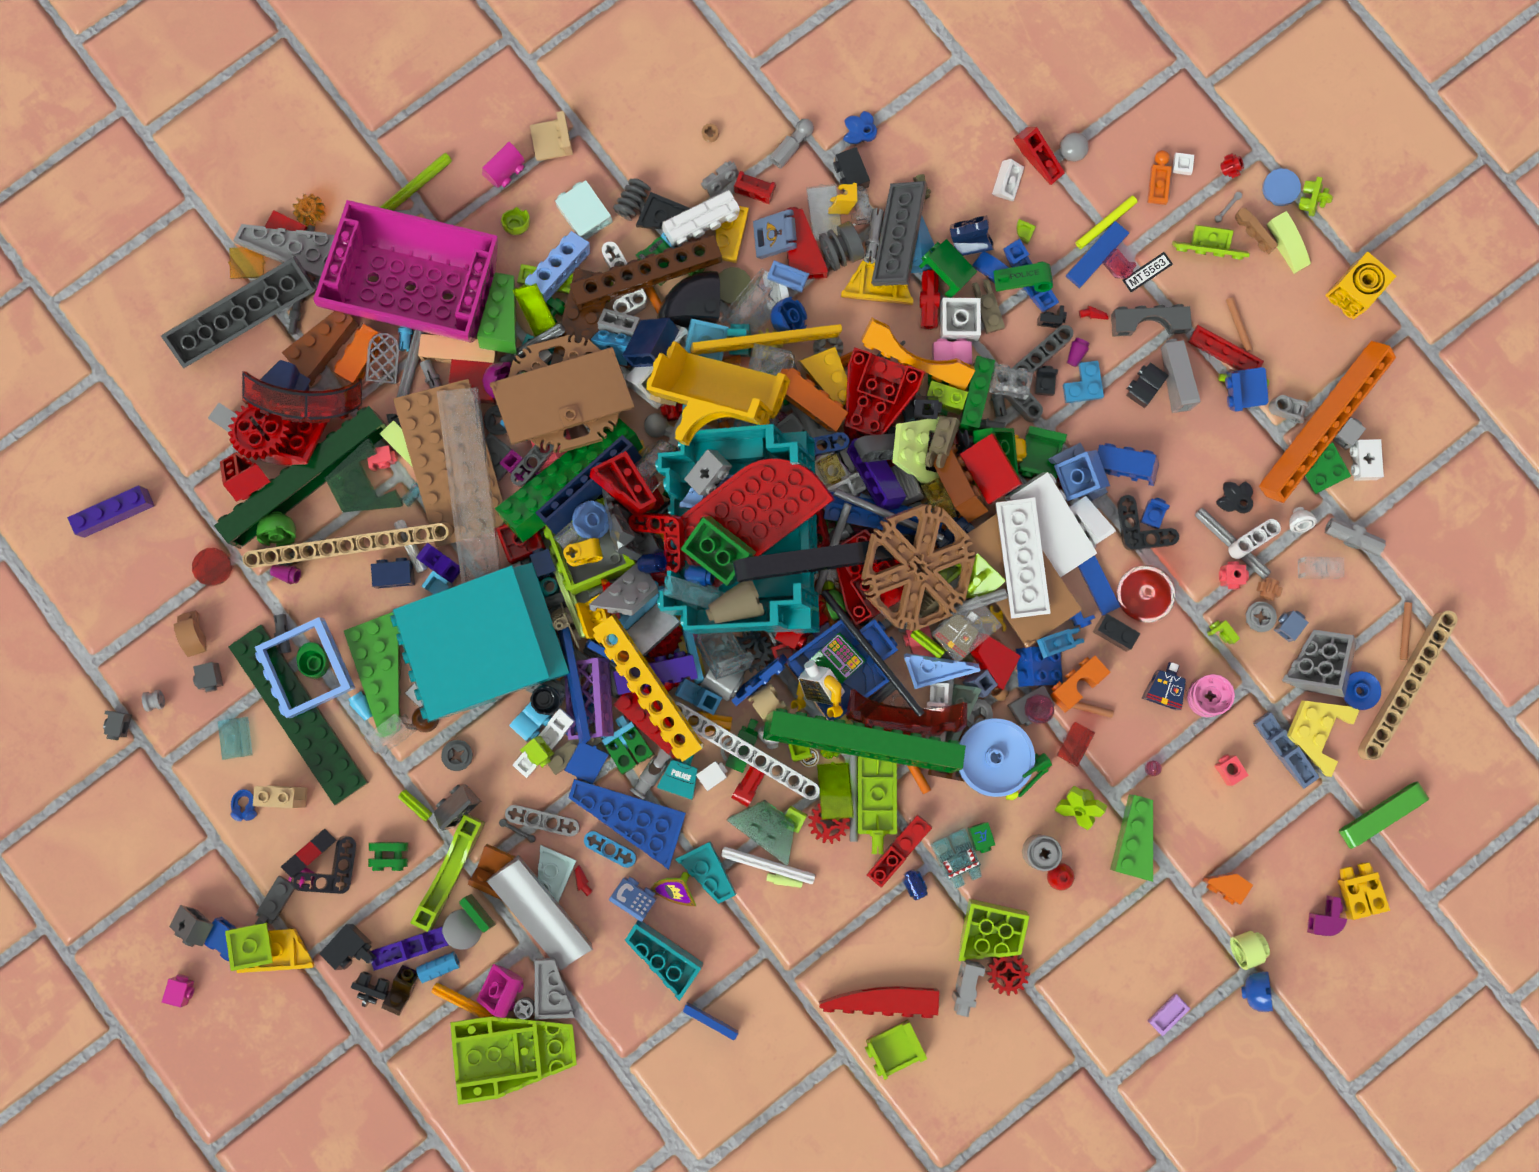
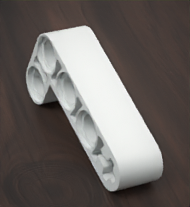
M606 242L602 246V254L609 268L627 265V261L616 243ZM611 250L612 252H614V255H615V259H614V260H613L611 254L608 253V251ZM626 274L623 279L631 280L633 276ZM641 289L617 299L613 304L614 311L618 312L619 307L625 306L627 310L623 313L633 316L644 310L648 304L644 290ZM637 297H642L643 301L641 303H635L634 299Z

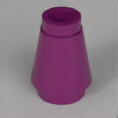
M1076 337L1075 341H1072L1066 363L1077 367L1088 352L1090 343Z
M272 565L270 575L288 584H296L300 580L301 570L296 566Z

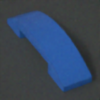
M1020 239L1003 249L1011 267L1032 264L1028 257L1030 254ZM1034 286L1023 287L1042 313L1059 303L1052 290L1037 292Z

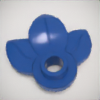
M863 111L860 117H847L845 125L849 132L844 136L843 140L850 144H858L863 140L867 142L874 140L877 135V128L873 124V116L869 112Z

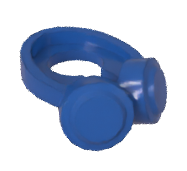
M246 789L237 791L231 800L232 812L230 815L234 820L240 822L243 819L250 821L257 816L254 809L255 806H253L254 795ZM246 796L249 798V803L245 806V811L242 813L238 801L241 797Z

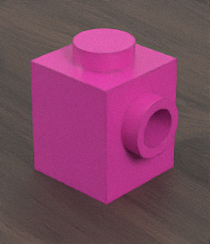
M176 975L169 978L161 1003L180 1008L188 1005L189 999L194 994V981L188 980L189 977L185 975Z

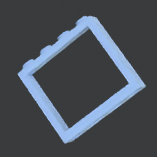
M318 617L255 646L257 651L255 656L259 663H262L265 669L263 674L272 685V695L278 699L280 704L279 711L286 718H293L356 689L325 618ZM315 627L341 686L292 709L266 650Z

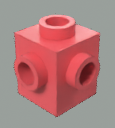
M1238 561L1228 562V565L1220 567L1221 586H1228V589H1240V586L1245 585L1249 579L1246 565H1240Z

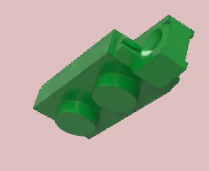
M750 719L748 726H742L737 736L754 746L758 738V732L754 731L758 721ZM746 745L740 746L738 750L739 755H746L748 753ZM730 753L725 766L743 773L747 763Z

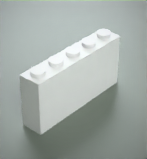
M1042 472L1005 496L1006 501L1035 497L1042 550L1061 578L1097 554L1094 549L1096 545L1091 538L1088 539L1086 536L1084 525L1075 518L1076 512L1066 503V496L1063 491L1058 490L1055 485L1057 482L1051 473Z

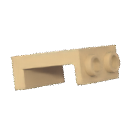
M255 786L253 806L277 808L306 807L308 788Z

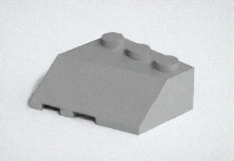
M1313 630L1304 644L1300 655L1294 660L1291 669L1282 681L1304 691L1345 697L1357 644L1354 635Z

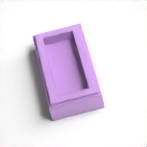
M1174 994L1148 1022L1161 1036H1164L1190 1008L1177 994Z

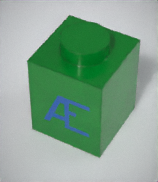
M988 822L967 828L975 851L980 850V853H985L992 850L991 847L995 846V841Z

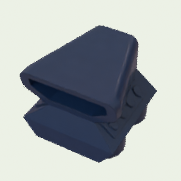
M980 216L951 224L950 233L954 247L962 256L994 250L993 240L988 234V216Z
M279 360L258 382L281 390L308 393V384L311 380L301 374L294 364ZM257 383L253 386L254 390L263 394L260 398L261 402L263 399H266L268 402L273 400L276 404L279 403L285 408L288 413L297 410L300 406L299 399L302 395L278 392Z

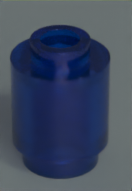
M661 552L644 554L637 561L639 571L645 574L663 572L667 566V559Z
M912 869L904 874L905 877L902 881L910 897H913L914 900H919L928 894V888L920 871L915 872Z

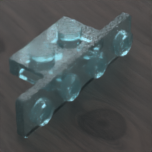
M668 576L663 595L709 609L708 604L723 595L724 592L718 591L719 588L714 586H702L700 582L689 579V581Z

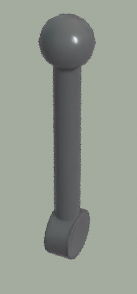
M506 819L499 821L501 827L506 826L527 838L530 843L535 842L536 838L534 835H528L508 824Z

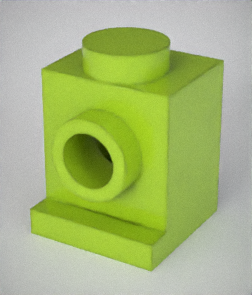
M541 736L533 738L520 749L521 753L526 752L528 754L527 757L531 763L536 764V766L540 765L542 768L551 762L550 757L554 755V752Z

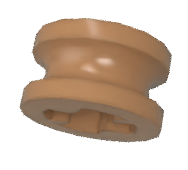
M710 123L702 128L704 140L707 142L717 140L719 133L716 125ZM708 129H712L715 135L712 134V137H708V134L705 132H708Z

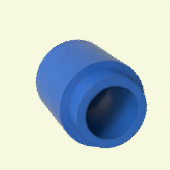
M690 565L684 573V578L689 585L708 586L713 585L715 580L714 575L698 565Z

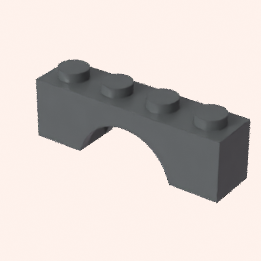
M1183 304L1173 305L1172 307L1157 305L1154 308L1137 306L1135 309H1128V307L1123 306L1116 308L1111 314L1112 337L1131 336L1135 332L1137 325L1143 321L1160 323L1168 334H1187L1192 329L1190 306L1184 307Z

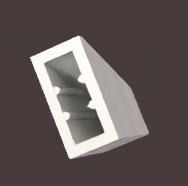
M1086 496L1069 502L1076 512L1075 518L1084 525L1086 536L1088 539L1091 538L1095 545L1116 532L1114 527Z

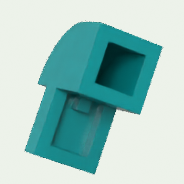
M731 324L730 328H727V337L729 338L751 335L750 324ZM751 348L729 351V354L732 357H751Z

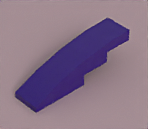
M443 926L372 950L371 952L376 956V959L371 963L373 970L375 971L448 946L449 944L442 934Z

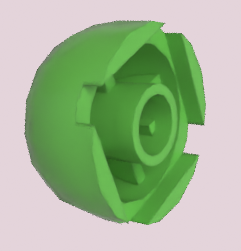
M272 512L262 518L257 524V540L261 544L270 546V543H276L277 547L290 545L295 542V523L290 517L281 512Z

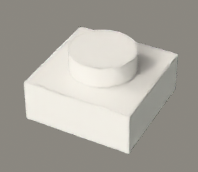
M1175 153L1172 173L1191 175L1193 172L1194 155Z

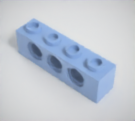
M571 231L561 239L560 244L555 249L550 251L544 262L541 261L538 264L534 273L527 276L525 287L536 284L546 303L575 271V268L590 254V242Z

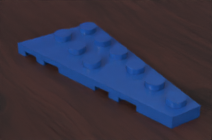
M574 779L569 799L669 870L686 815L685 812Z

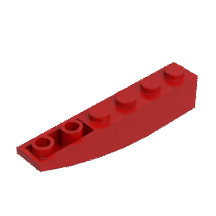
M904 986L861 989L819 1001V1008L823 1009V1012L830 1013L835 1012V1009L843 1010L842 1012L847 1014H854V1011H862V1014L874 1015V1012H882L884 1016H894V1013H902L903 1017H913L914 1014H920L922 1018H933V1015L938 1016L939 990L937 988Z

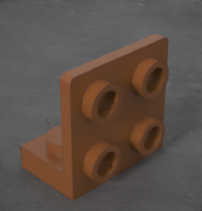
M486 844L478 866L471 876L468 885L502 900L487 883V879L513 860L515 856Z

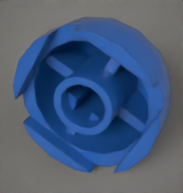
M788 297L774 305L770 318L776 332L806 328L805 320L807 319V314L800 301H794L793 297Z
M1260 971L1252 973L1247 977L1245 986L1241 987L1242 998L1247 999L1249 1006L1258 1012L1273 1011L1269 972Z

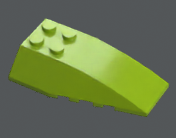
M495 1016L450 1022L458 1105L501 1098L508 1093L522 1089L529 1084L536 1083L543 1078L577 1065L573 1024Z

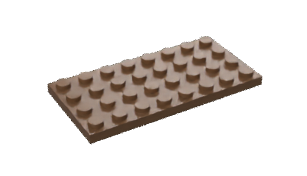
M469 379L394 398V404L429 524L447 522L453 528L452 536L445 540L434 541L435 546L439 547L496 531L497 527L504 525V521L495 510L504 501ZM443 526L439 527V534L445 536L446 529Z

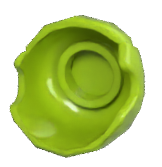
M515 207L513 210H507L503 213L501 224L507 233L521 235L528 230L530 216L526 209L522 211Z

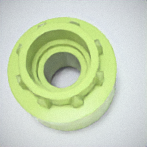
M1247 931L1230 939L1234 958L1244 970L1265 963L1266 958L1270 955L1269 945L1261 933Z

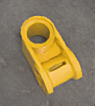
M598 538L569 544L563 551L567 563L573 567L598 562L603 559Z

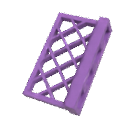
M591 658L576 661L579 678L582 674L587 678L584 685H581L582 694L584 693L588 697L584 704L586 715L589 717L588 726L594 722L596 727V733L590 731V737L614 736L609 659ZM589 664H592L591 675L585 671ZM566 675L564 676L566 712L575 720ZM590 683L593 684L592 694L586 690ZM591 702L594 704L595 711L593 714L587 710ZM575 722L568 730V740L579 739L578 735H574Z

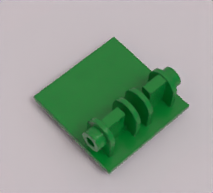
M1331 443L1305 476L1315 494L1351 477V474L1334 443Z

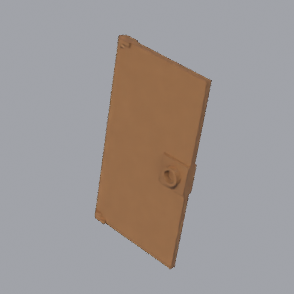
M613 347L490 383L511 445L634 408Z
M995 514L967 533L971 539L966 541L973 543L967 547V551H975V554L972 556L979 553L1006 580L997 514ZM1043 550L1051 614L1011 619L1008 598L996 602L1026 648L1082 611ZM1006 581L995 591L1006 589L1007 591Z

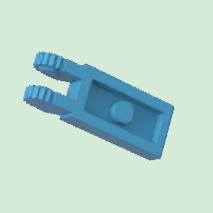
M1079 627L1038 639L1037 643L1043 658L1084 643L1083 638L1074 640L1072 637L1073 634L1080 631Z

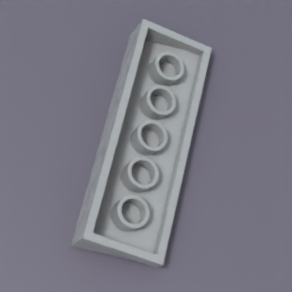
M519 855L487 879V883L550 958H555L560 970H563L569 964L593 950L592 943Z

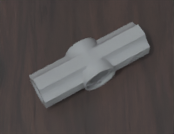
M1330 518L1326 524L1325 533L1344 541L1343 543L1348 547L1362 549L1379 556L1386 546V540L1368 533L1361 526L1349 525L1335 518Z

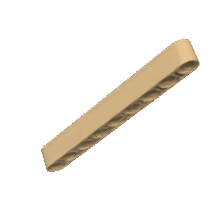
M1444 611L1433 616L1358 748V754L1362 759L1377 760L1382 756L1455 628L1458 618L1454 612ZM1443 616L1447 618V624L1443 622ZM1434 632L1438 635L1437 641L1433 637ZM1425 648L1429 651L1428 657L1424 654ZM1415 665L1419 666L1420 671L1418 674L1415 672ZM1406 681L1410 683L1409 690L1405 687ZM1397 697L1401 700L1400 706L1396 704ZM1387 714H1390L1392 717L1390 723L1386 720ZM1378 730L1382 732V738L1380 740L1377 737ZM1369 746L1373 750V754L1371 756H1369L1367 753Z

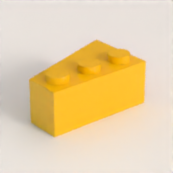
M831 347L797 361L818 387L830 395L829 398L831 400L846 405L847 376L836 347Z

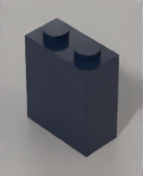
M670 318L640 320L623 353V357L632 367H651L659 353L667 356V350L678 335L679 329Z

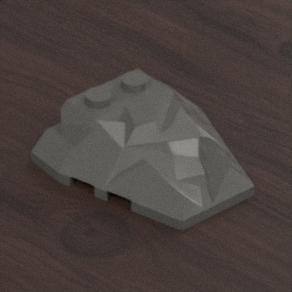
M602 488L610 536L614 543L615 551L620 555L624 554L631 560L635 559L641 563L648 561L651 557L655 559L664 557V541L661 536L655 533L633 531L629 525V518L633 514ZM637 519L636 523H639V525H641L644 523L646 524V521H638Z

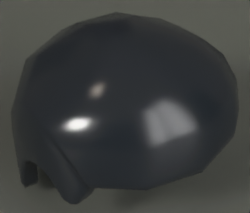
M547 685L536 688L530 697L531 706L538 714L552 715L559 709L561 704L558 691L554 687Z

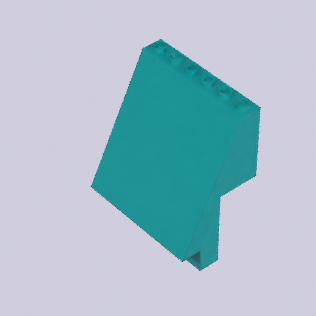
M532 562L515 568L511 565L393 609V615L390 616L393 627L397 626L399 634H396L399 646L403 645L405 651L402 653L405 664L409 663L411 671H408L411 683L415 682L417 688L414 690L417 701L421 700L423 708H420L423 720L427 719L428 723L495 702L501 696L569 674Z

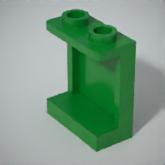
M947 239L941 244L937 242L921 258L923 262L919 265L922 269L928 264L950 287L945 293L947 298H952L977 273L976 269Z
M1029 426L1025 435L1027 456L1023 459V462L1019 463L1018 473L1022 474L1024 478L1032 479L1042 472H1048L1057 479L1058 475L1054 467L1055 464H1051L1048 459L1062 452L1067 434Z

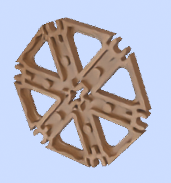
M570 335L526 346L527 349L522 350L526 357L520 358L517 355L515 356L517 362L513 359L508 377L518 375L521 371L529 372L548 366L539 357V353L543 350L561 346L565 349L563 361L587 353L600 351V349L589 339L585 346L584 337L580 343H576L575 335L571 337V342H569ZM620 412L583 423L590 429V433L586 436L567 440L564 437L565 430L563 429L530 440L540 449L542 442H544L543 448L545 451L548 445H554V453L558 451V445H560L559 453L598 443L603 441V438H607V434L603 432L604 429H609L611 432L614 431L613 425L616 428Z
M921 504L884 518L887 522H880L883 526V531L874 529L875 534L871 533L861 579H863L862 585H870L869 590L864 591V594L870 595L866 598L895 627L903 629L904 624L907 622L906 629L910 631L919 630L953 616L949 611L957 612L954 609V604L963 605L962 600L965 601L975 561V556H972L975 554V551H967V547L973 543L966 540L971 538L943 508L934 506V510L931 513L932 505ZM916 516L919 522L914 544L912 545L896 529V525L900 521ZM942 522L954 534L955 540L952 544L934 550L939 525ZM883 545L900 564L874 572L872 566L878 546ZM915 563L921 565L920 568H921L922 572H921V571H917L918 568H917V565H916ZM960 563L962 569L957 587L953 589L938 571ZM904 585L899 609L896 612H892L880 600V595ZM924 590H926L938 602L939 609L932 614L919 618Z

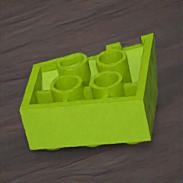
M969 899L961 933L958 961L1021 955L1030 917L1027 911Z

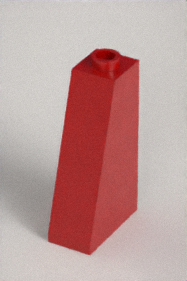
M797 207L788 208L787 210H793L794 213L790 217L795 218L797 240L792 241L797 243V248L787 251L788 266L809 273L807 280L827 278V266L803 209H798Z

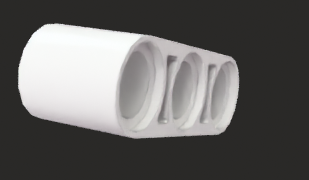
M1269 519L1240 537L1229 546L1230 556L1240 559L1275 537L1281 531L1279 522Z

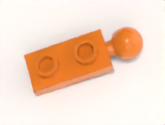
M1161 150L1155 155V162L1158 165L1153 164L1151 167L1147 203L1162 205L1168 203L1171 167L1165 166L1170 160V155L1167 151Z

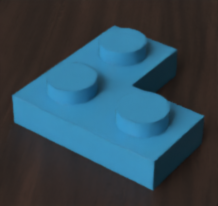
M1099 362L1079 363L1081 381L1063 384L1065 404L1104 398Z

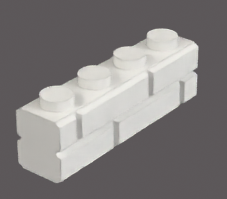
M728 190L662 222V229L672 247L677 245L681 247L683 243L688 242L693 237L695 239L702 237L705 231L709 229L713 231L726 221L732 222L736 220L740 208L736 200H734L732 193Z

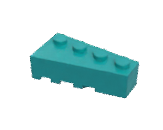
M637 920L625 939L627 944L649 965V968L659 976L663 984L680 1001L701 970L703 962L643 921Z

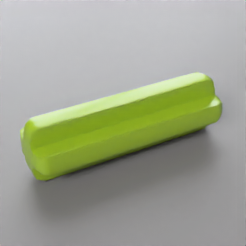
M916 630L911 633L910 636L937 658H941L945 653L941 646L922 631Z
M403 790L399 794L398 798L421 819L427 821L432 816V812L407 790Z

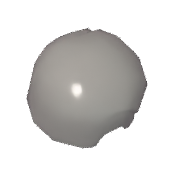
M1075 132L1067 134L1060 142L1061 154L1069 161L1076 162L1082 160L1089 150L1086 137L1081 133Z

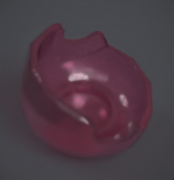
M1040 694L1028 698L1024 707L1025 716L1034 724H1044L1050 721L1055 711L1053 702L1048 697Z

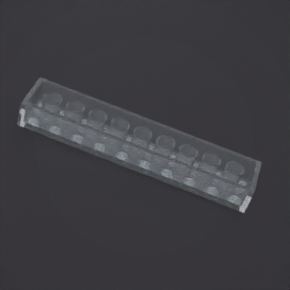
M477 387L437 391L462 584L501 569L479 388Z

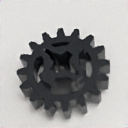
M750 631L748 636L743 632V638L737 636L738 643H732L735 647L734 650H730L732 654H735L732 660L738 661L736 666L740 667L742 665L744 672L747 668H749L750 673H753L755 668L759 672L761 671L760 666L766 667L765 662L771 661L768 655L773 654V652L768 650V648L772 645L771 643H765L768 639L766 636L761 639L760 632L756 636L753 631ZM753 639L751 643L743 644L745 641ZM760 642L764 647V653L759 650ZM754 647L756 654H752L751 657H749V653L747 652V650H752V648ZM739 651L743 652L745 656L744 661L740 659ZM754 660H761L757 664L750 665Z

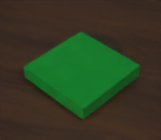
M472 894L459 901V904L482 932L485 933L496 925Z

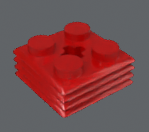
M506 524L496 528L507 560L511 564L529 558L532 551L543 548V550H546L539 531L524 543L517 542L519 540L518 536Z

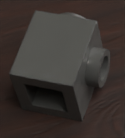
M210 662L193 666L195 674L193 682L198 689L205 690L207 693L217 691V687L223 686L219 663Z

